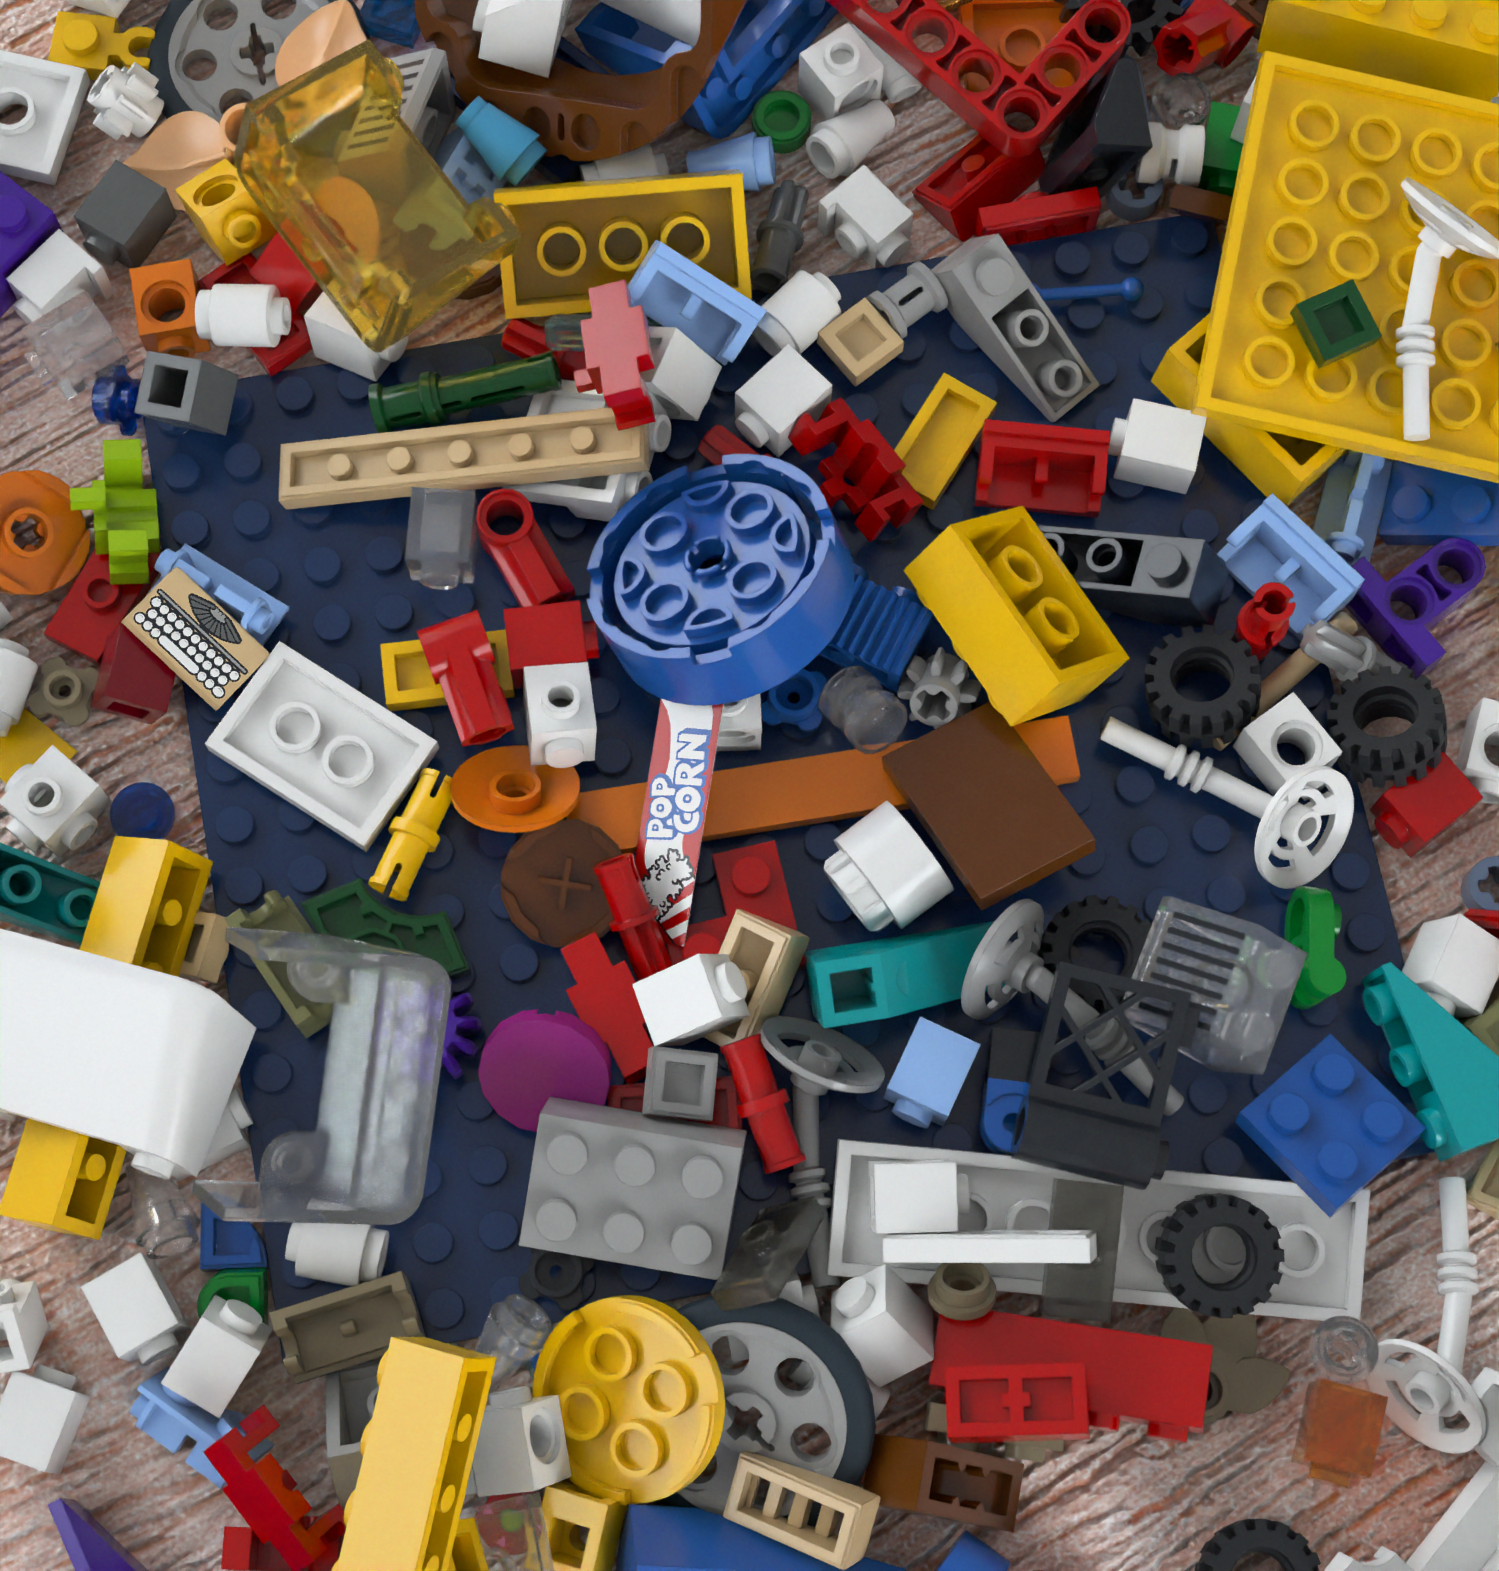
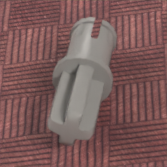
M1319 620L1315 624L1308 623L1302 630L1304 635L1300 643L1302 652L1334 669L1337 678L1342 682L1350 679L1357 683L1359 681L1358 673L1369 669L1373 676L1379 674V667L1391 666L1392 674H1399L1402 667H1408L1404 663L1397 662L1377 651L1374 641L1365 636L1352 637L1324 620Z

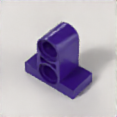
M1448 538L1435 545L1388 582L1381 577L1365 557H1362L1351 567L1365 580L1354 598L1345 607L1388 657L1397 662L1404 663L1408 666L1407 668L1413 670V676L1416 680L1422 674L1424 676L1429 674L1446 653L1429 630L1458 609L1470 596L1484 576L1486 569L1485 557L1480 549L1471 541L1462 538ZM1438 566H1448L1456 570L1462 578V584L1447 582L1441 577ZM1400 601L1406 603L1415 613V620L1399 618L1392 611L1390 602Z

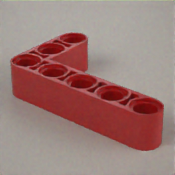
M826 0L997 150L1009 157L1017 158L1028 156L1037 150L1117 62L1123 52L1131 26L1129 12L1121 2L1117 0H1089L1074 14L1024 71L1019 74L935 0H896L899 6L887 13L872 9L868 4L869 0ZM1095 24L1104 25L1112 31L1115 39L1111 42L1099 43L1092 40L1085 29ZM922 34H933L941 39L944 47L936 52H924L917 48L913 40ZM1061 68L1070 72L1075 83L1065 88L1056 87L1047 80L1045 73L1050 69ZM978 73L986 78L990 87L981 92H970L963 88L959 78L964 74ZM1014 112L1025 113L1034 121L1035 127L1027 132H1016L1009 128L1004 117Z

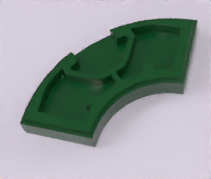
M361 878L301 902L311 924L327 945L344 960L371 975L390 981L413 984L414 977L421 974L426 977L428 983H438L444 977L454 980L472 974L446 911L422 916L394 911L374 898Z

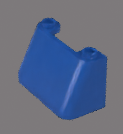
M748 0L703 89L680 120L694 130L717 139L729 137L752 113L757 101L771 91L799 58V53L809 47L839 11L826 0ZM602 2L595 6L575 28L586 51L617 75L638 74L659 69L675 53L694 48V46Z

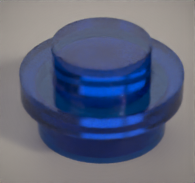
M148 782L134 783L122 789L114 798L110 808V822L118 836L164 839L171 831L175 822V806L168 793L158 785Z

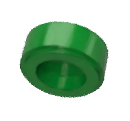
M777 90L767 93L757 101L753 108L752 132L755 131L757 137L771 136L774 153L786 154L794 152L801 148L810 136L812 118L809 105L801 96L791 91Z

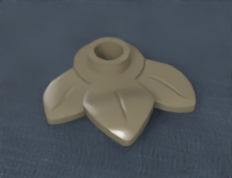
M1174 1307L1160 1328L1159 1337L1213 1345L1209 1398L1206 1405L1204 1425L1216 1422L1227 1411L1251 1414L1262 1410L1279 1396L1287 1383L1290 1374L1288 1368L1269 1359L1254 1357L1257 1351V1324L1253 1314L1233 1315V1318L1222 1319L1210 1316L1202 1324L1197 1316L1188 1309Z

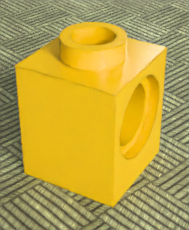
M226 158L175 189L200 237L227 266L272 239L277 233L254 187Z

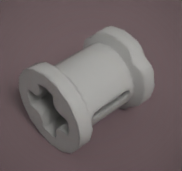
M919 261L907 267V275L886 291L881 293L876 290L866 297L902 339L907 336V328L931 310L940 312L948 306L947 295L940 281L925 264ZM913 297V299H911L910 301H908L906 304L902 305V304H903L904 302H906L908 299H910V298Z

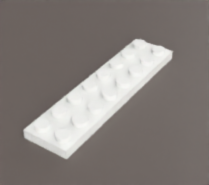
M838 1139L830 1218L827 1275L861 1277L885 1264L883 1263V1238L887 1234H876L870 1229L868 1161L950 1159L956 1162L957 1174H967L969 1182V1214L958 1215V1230H1092V1233H1096L1097 1258L1091 1263H982L988 1269L990 1277L995 1282L996 1291L1188 1308L1169 1293L1162 1283L1164 1282L1162 1275L1157 1272L1155 1260H1158V1250L1155 1249L1156 1237H1161L1164 1229L1161 1227V1224L1166 1216L1171 1217L1176 1212L1175 1207L1181 1202L1195 1199V1196L1200 1194L1221 1193L1239 1197L1262 1209L1270 1217L1268 1220L1273 1226L1277 1227L1281 1239H1278L1279 1247L1284 1249L1285 1262H1280L1278 1272L1283 1273L1279 1285L1274 1283L1269 1291L1272 1296L1265 1304L1261 1302L1253 1307L1255 1311L1249 1314L1360 1324L1370 1190L1363 1188L1337 1213L1329 1218L1295 1182L1165 1170L1161 1180L1151 1179L1145 1190H1139L1011 1158V1155ZM1226 1226L1213 1227L1204 1231L1196 1239L1192 1249V1263L1197 1274L1212 1284L1226 1283L1234 1279L1242 1271L1246 1260V1249L1241 1237L1233 1229ZM942 1263L886 1264L904 1282L929 1285L930 1279Z

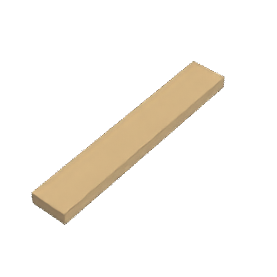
M599 408L281 444L278 501L286 510L649 471V423L618 431L612 408Z

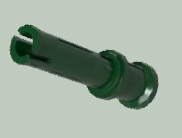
M553 350L532 357L486 366L455 375L441 377L438 372L432 373V371L420 373L419 380L384 388L381 383L371 384L368 388V397L378 433H385L430 422L433 427L444 425L445 421H449L451 414L520 399L521 397L538 393L562 390V379L557 358Z

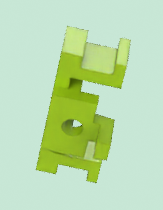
M141 439L102 440L104 480H92V487L70 488L71 510H93L96 555L109 554L110 585L149 583L148 553L160 552L156 489H143Z

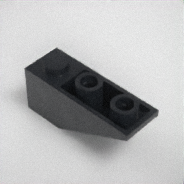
M1037 525L1094 607L1154 624L1182 627L1192 625L1193 628L1203 629V624L1214 625L1228 571L1204 539Z

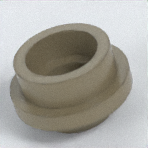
M942 1263L929 1281L928 1299L933 1309L947 1318L960 1321L973 1320L986 1315L994 1307L996 1302V1285L990 1277L988 1269L982 1263Z

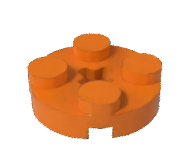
M40 470L10 471L0 474V592L9 595L33 596L57 589L67 584L77 575L87 558L90 548V530L86 531L82 510H71V487L52 474ZM30 517L36 522L33 533L40 540L36 547L31 544H25L19 548L14 543L15 535L11 531V526L13 522L21 523Z

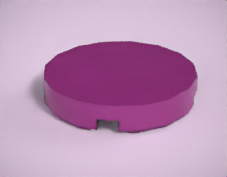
M539 1009L524 1010L501 1021L486 1040L478 1070L483 1095L497 1114L518 1128L537 1132L540 1112L549 1097L604 1106L612 1079L610 1069L612 1062L609 1048L596 1030L576 1016L557 1010L555 1015L547 1013L537 1014Z

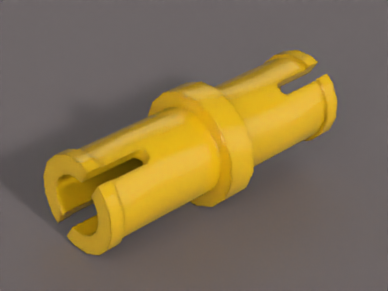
M423 768L421 770L420 778L402 816L394 817L388 828L392 837L368 884L371 888L383 894L393 872L397 871L399 875L392 887L389 898L398 901L407 900L409 890L427 852H434L440 842V836L437 834V831L452 801L450 787L452 778L448 775H445L434 798L430 797L440 771L430 768Z

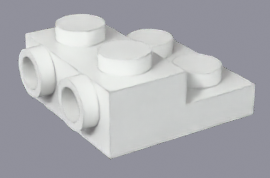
M562 380V390L534 394L526 417L608 408L603 393L597 394L596 389L578 393L575 381ZM647 389L653 402L656 421L649 423L650 468L654 453L665 451L669 445L671 422L666 410L651 391ZM648 471L503 486L502 488L513 489L523 494L530 502L567 506L579 518L609 522L626 502L652 483L653 479Z

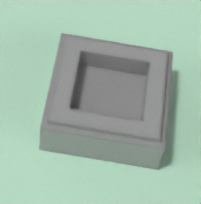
M656 1046L648 1048L642 1115L704 1122L712 1121L719 1054Z

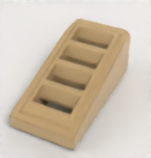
M743 1451L738 1459L723 1517L841 1570H845L862 1560L866 1553L881 1497L858 1486L763 1455ZM761 1478L770 1481L763 1510L753 1507ZM788 1489L795 1492L789 1517L785 1518L781 1517L780 1513ZM814 1501L822 1504L816 1527L807 1525ZM840 1512H842L844 1517L839 1535L834 1533Z

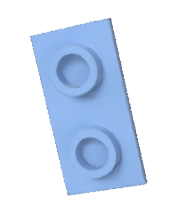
M1349 450L1328 469L1313 526V531L1350 566L1362 557H1365L1370 562L1393 461L1385 460L1384 457Z
M186 543L176 552L169 548L165 549L155 563V570L162 575L154 587L174 567L182 569L262 646L290 609L284 603Z
M168 1366L139 1385L137 1390L142 1394L133 1403L129 1413L138 1419L135 1425L138 1429L144 1431L173 1454L180 1450L188 1436L197 1441L185 1462L222 1490L228 1484L203 1451L234 1427L244 1437L246 1433L239 1425V1422L247 1416L237 1411L225 1409L221 1417L218 1418L160 1384L170 1369ZM265 1438L251 1449L248 1454L256 1462L268 1453L275 1444Z

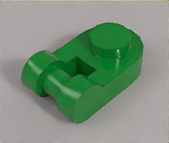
M1298 886L1290 897L1286 911L1284 992L1289 1003L1302 1010L1310 1009L1325 998L1341 991L1347 978L1343 965L1334 958V941L1339 935L1342 922L1341 908L1339 904L1334 903L1332 894L1328 889Z

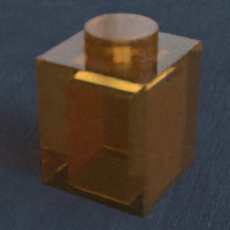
M1322 1378L1308 1383L1291 1462L1310 1467L1308 1479L1338 1488L1348 1489L1350 1479L1361 1480L1371 1478L1388 1397Z

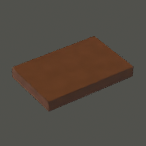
M990 702L882 756L883 770L981 911L1096 851L1095 837L1013 726L1010 727L1004 716Z

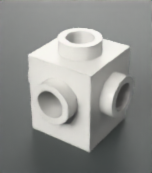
M53 745L34 764L29 763L22 766L11 776L5 786L6 794L0 799V805L13 817L5 827L32 852L35 853L43 844L58 858L69 848L71 850L79 848L92 836L98 825L96 819L112 803L107 794L93 779Z

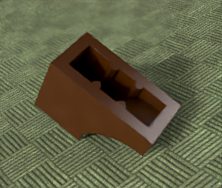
M875 1434L871 1460L866 1468L863 1489L881 1497L880 1507L995 1530L1014 1532L1024 1464L929 1440Z

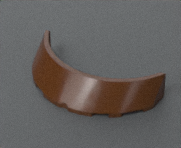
M415 0V17L425 42L434 41L438 49L446 51L449 70L455 77V91L468 106L477 96H480L487 103L492 104L540 134L537 141L548 150L544 156L555 157L563 154L572 161H593L621 155L646 145L671 128L684 115L703 89L748 0H701L700 34L694 48L675 53L659 69L628 75L593 72L576 67L555 57L549 78L478 58L482 33L472 30L479 0Z

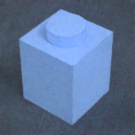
M920 1016L885 1092L884 1099L895 1104L892 1112L899 1118L922 1128H928L931 1121L944 1126L981 1044Z

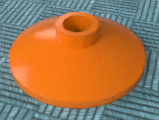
M526 745L496 747L472 756L456 770L450 786L452 803L462 817L479 827L507 833L534 831L555 824L574 809L580 796V779L573 766L568 768H555L548 764L531 766L529 747Z

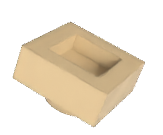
M866 297L817 332V344L855 387L903 352V339Z
M196 912L193 923L195 925L179 973L180 978L217 984L222 965L228 956L229 942L233 932L224 919L226 917L213 913Z

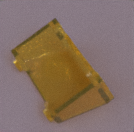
M368 39L247 103L234 152V164L237 174L249 195L358 337L368 348L374 352L381 353L404 339L512 254L517 247L521 233L518 231L514 216L502 203H495L487 197H480L470 204L466 202L400 117L402 92L405 87L403 76L397 65L390 58L383 57L371 40Z

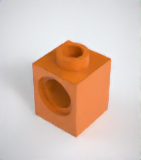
M191 259L129 269L139 337L146 352L153 351L192 358L196 353L211 351L210 340L200 339L196 330L195 302L200 288L197 283L199 279ZM169 310H184L182 315L174 321H159L160 317Z

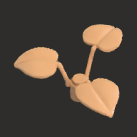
M337 0L321 7L303 20L280 47L275 63L276 82L285 92L301 96L298 100L271 104L265 101L261 104L260 109L249 103H239L230 107L223 114L220 123L203 112L185 111L175 114L157 126L141 147L128 157L123 164L166 188L174 209L186 212L175 189L226 158L232 163L240 155L251 163L263 164L268 162L269 165L280 172L308 199V201L297 205L290 212L288 218L316 209L335 218L345 228L346 236L361 250L344 276L352 280H363L369 276L379 259L383 242L382 218L374 197L364 186L346 176H335L329 179L317 194L312 186L279 156L283 145V132L278 122L274 120L275 116L308 109L313 99L325 109L340 110L348 107L360 98L361 92L372 79L374 61L369 41L352 4L347 0Z

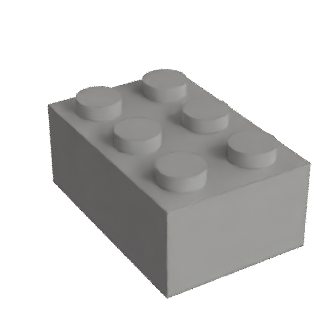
M549 1097L539 1116L519 1246L721 1281L747 1131L683 1119L642 1115V1112Z

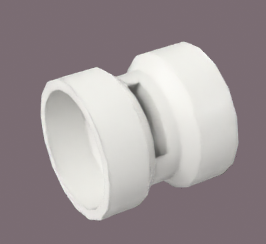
M1148 122L1153 147L1135 165L1136 183L1155 184L1163 178L1173 179L1176 184L1198 187L1204 159V126L1185 124L1179 130L1166 129L1161 122Z

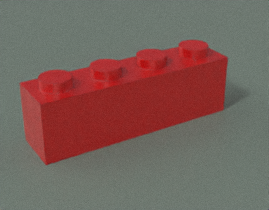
M992 1310L980 1318L965 1321L950 1319L939 1314L929 1385L936 1391L945 1392L943 1403L946 1404L945 1366L1085 1362L1089 1428L1118 1432L1121 1420L1147 1425L1146 1437L1187 1443L1188 1432L1203 1434L1213 1345Z

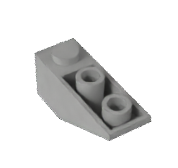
M999 233L969 239L931 269L946 292L948 306L946 308L957 324L1050 422L1057 421L1100 385Z

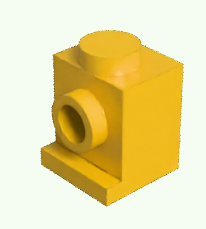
M569 1479L547 1486L527 1567L539 1571H612L625 1511H628L629 1505H620L619 1501L608 1497L603 1499L595 1498L578 1488ZM581 1526L589 1528L586 1545L580 1538L579 1531Z

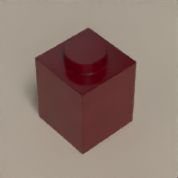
M121 623L107 636L90 708L152 725L167 713L176 673Z

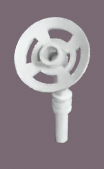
M1405 177L1401 183L1403 192L1415 213L1426 226L1418 235L1422 242L1416 250L1402 327L1396 329V338L1401 340L1396 343V352L1401 354L1396 357V366L1403 369L1404 439L1408 441H1423L1430 438L1429 367L1435 365V356L1429 353L1435 351V342L1429 339L1435 336V328L1429 325L1441 258L1444 256L1449 259L1458 248L1478 256L1499 260V240L1451 203L1415 180Z
M1110 716L1100 735V740L1164 770V778L1172 780L1176 776L1178 777V785L1184 787L1187 783H1190V791L1197 793L1203 789L1260 818L1261 821L1256 833L1254 847L1255 862L1261 876L1279 888H1296L1315 879L1335 859L1347 838L1354 813L1353 791L1347 778L1330 767L1315 766L1305 769L1289 779L1272 796L1214 767L1212 758L1207 756L1200 760V752L1193 750L1190 754H1187L1186 745L1180 744L1175 748ZM1321 781L1327 787L1328 792L1322 794L1318 790L1306 786V783ZM1302 796H1308L1310 802L1303 805L1298 800ZM1329 815L1328 823L1320 840L1309 851L1307 846L1319 834L1322 823L1321 816ZM1280 837L1286 839L1288 846L1279 847L1277 844ZM1270 853L1280 859L1289 860L1290 866H1273L1268 859Z
M1446 1177L1439 1180L1443 1253L1436 1255V1262L1439 1266H1443V1268L1437 1270V1279L1444 1281L1438 1285V1293L1445 1296L1437 1354L1411 1341L1403 1339L1383 1340L1377 1343L1367 1354L1364 1362V1373L1367 1385L1375 1401L1402 1431L1432 1449L1445 1453L1461 1454L1474 1449L1482 1440L1486 1431V1417L1482 1404L1473 1388L1462 1376L1472 1296L1479 1293V1286L1477 1283L1471 1282L1478 1278V1270L1471 1267L1477 1264V1255L1469 1250L1465 1179ZM1397 1352H1409L1417 1356L1410 1359L1406 1364L1389 1358L1390 1355ZM1392 1381H1396V1382H1397V1385H1398L1400 1391L1402 1392V1394L1405 1396V1398H1406L1418 1411L1421 1412V1414L1417 1413V1412L1401 1397V1395L1399 1394V1392H1398L1397 1389L1395 1388V1386H1394V1384H1393ZM1460 1410L1470 1423V1426L1463 1429H1450L1444 1427V1417L1454 1416Z

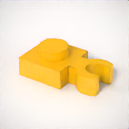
M57 11L48 61L86 69L90 80H97L100 74L110 65L116 67L125 66L129 69L136 62L148 71L150 58L135 57L134 54L142 48H150L151 41L155 38L156 32L151 28L139 26L120 33L121 29L117 18Z

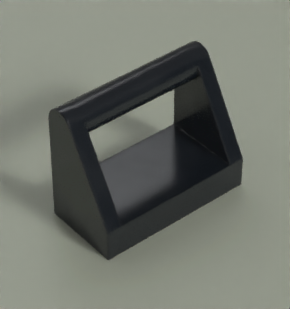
M1127 58L1118 60L1062 121L1039 178L1040 191L1052 195L1097 186L1101 199L1153 147L1139 72L1132 60Z

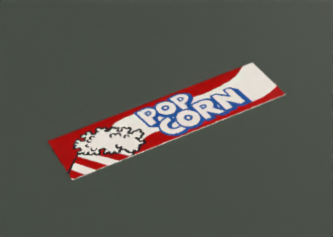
M664 699L660 701L635 865L650 904L657 905L660 913L655 917L664 943L680 946L685 944L724 704L701 706L674 703Z

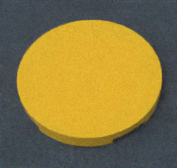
M617 1295L597 1300L567 1315L548 1336L538 1357L533 1379V1397L559 1396L572 1477L568 1479L584 1492L598 1499L608 1497L620 1502V1505L625 1506L632 1503L653 1502L673 1495L687 1487L704 1471L711 1461L721 1438L725 1418V1395L722 1377L717 1361L704 1337L686 1317L675 1309L657 1300L636 1295Z

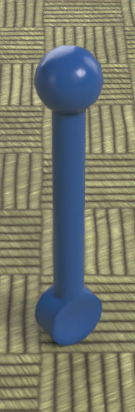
M1136 277L1126 278L1122 284L1040 289L1036 284L1032 283L1044 301L1122 296L1127 301H1135L1144 293L1143 283Z

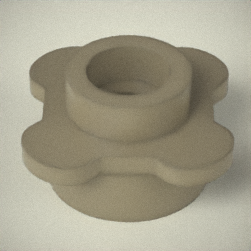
M59 657L48 659L41 667L43 679L39 689L32 693L28 699L31 711L39 717L50 714L70 727L83 725L89 719L90 711L92 710L90 706L98 672L91 667L79 670L67 666L66 662ZM64 687L71 689V693L67 697L60 696V690Z

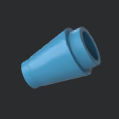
M477 96L455 122L464 131L463 134L499 181L505 177L515 187L531 172L548 151L537 141L540 134L492 104L487 103L480 96Z

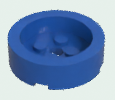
M756 454L722 455L721 465L707 467L690 473L687 465L677 468L644 487L619 509L602 531L590 556L587 571L591 576L590 598L587 599V603L594 621L620 664L638 686L652 695L674 703L701 706L718 705L739 701L765 692L786 681L808 665L831 641L848 612L853 596L855 570L847 542L824 495L812 478L801 469L777 458ZM708 558H722L725 564L723 568L716 564L707 569H699L701 564Z

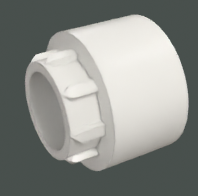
M888 801L883 802L834 839L839 851L825 861L823 869L835 889L869 931L879 932L892 921L900 929H903L954 890L949 878L933 854L905 818Z

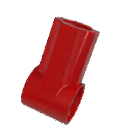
M1194 0L1184 15L1164 25L1153 41V45L1157 50V65L1172 77L1183 72L1193 74L1212 62L1219 68L1224 69L1246 47L1255 32L1256 26L1224 0Z
M503 488L486 495L477 508L476 520L482 548L495 561L519 606L527 607L567 602L574 597L575 589L535 521L531 504L527 498L513 489ZM505 515L513 516L522 522V526L517 532L507 536L499 535L489 528L495 519Z
M478 610L417 630L435 685L440 684L462 746L482 745L499 739L505 733L513 730L512 715L492 666L496 664Z

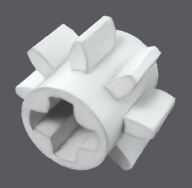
M136 62L129 69L125 66L121 70L114 65L108 66L97 78L88 94L87 101L95 107L93 112L97 114L92 124L116 141L122 134L126 137L130 133L138 138L144 136L156 123L163 110L164 101L156 96L159 91L154 88L159 79Z

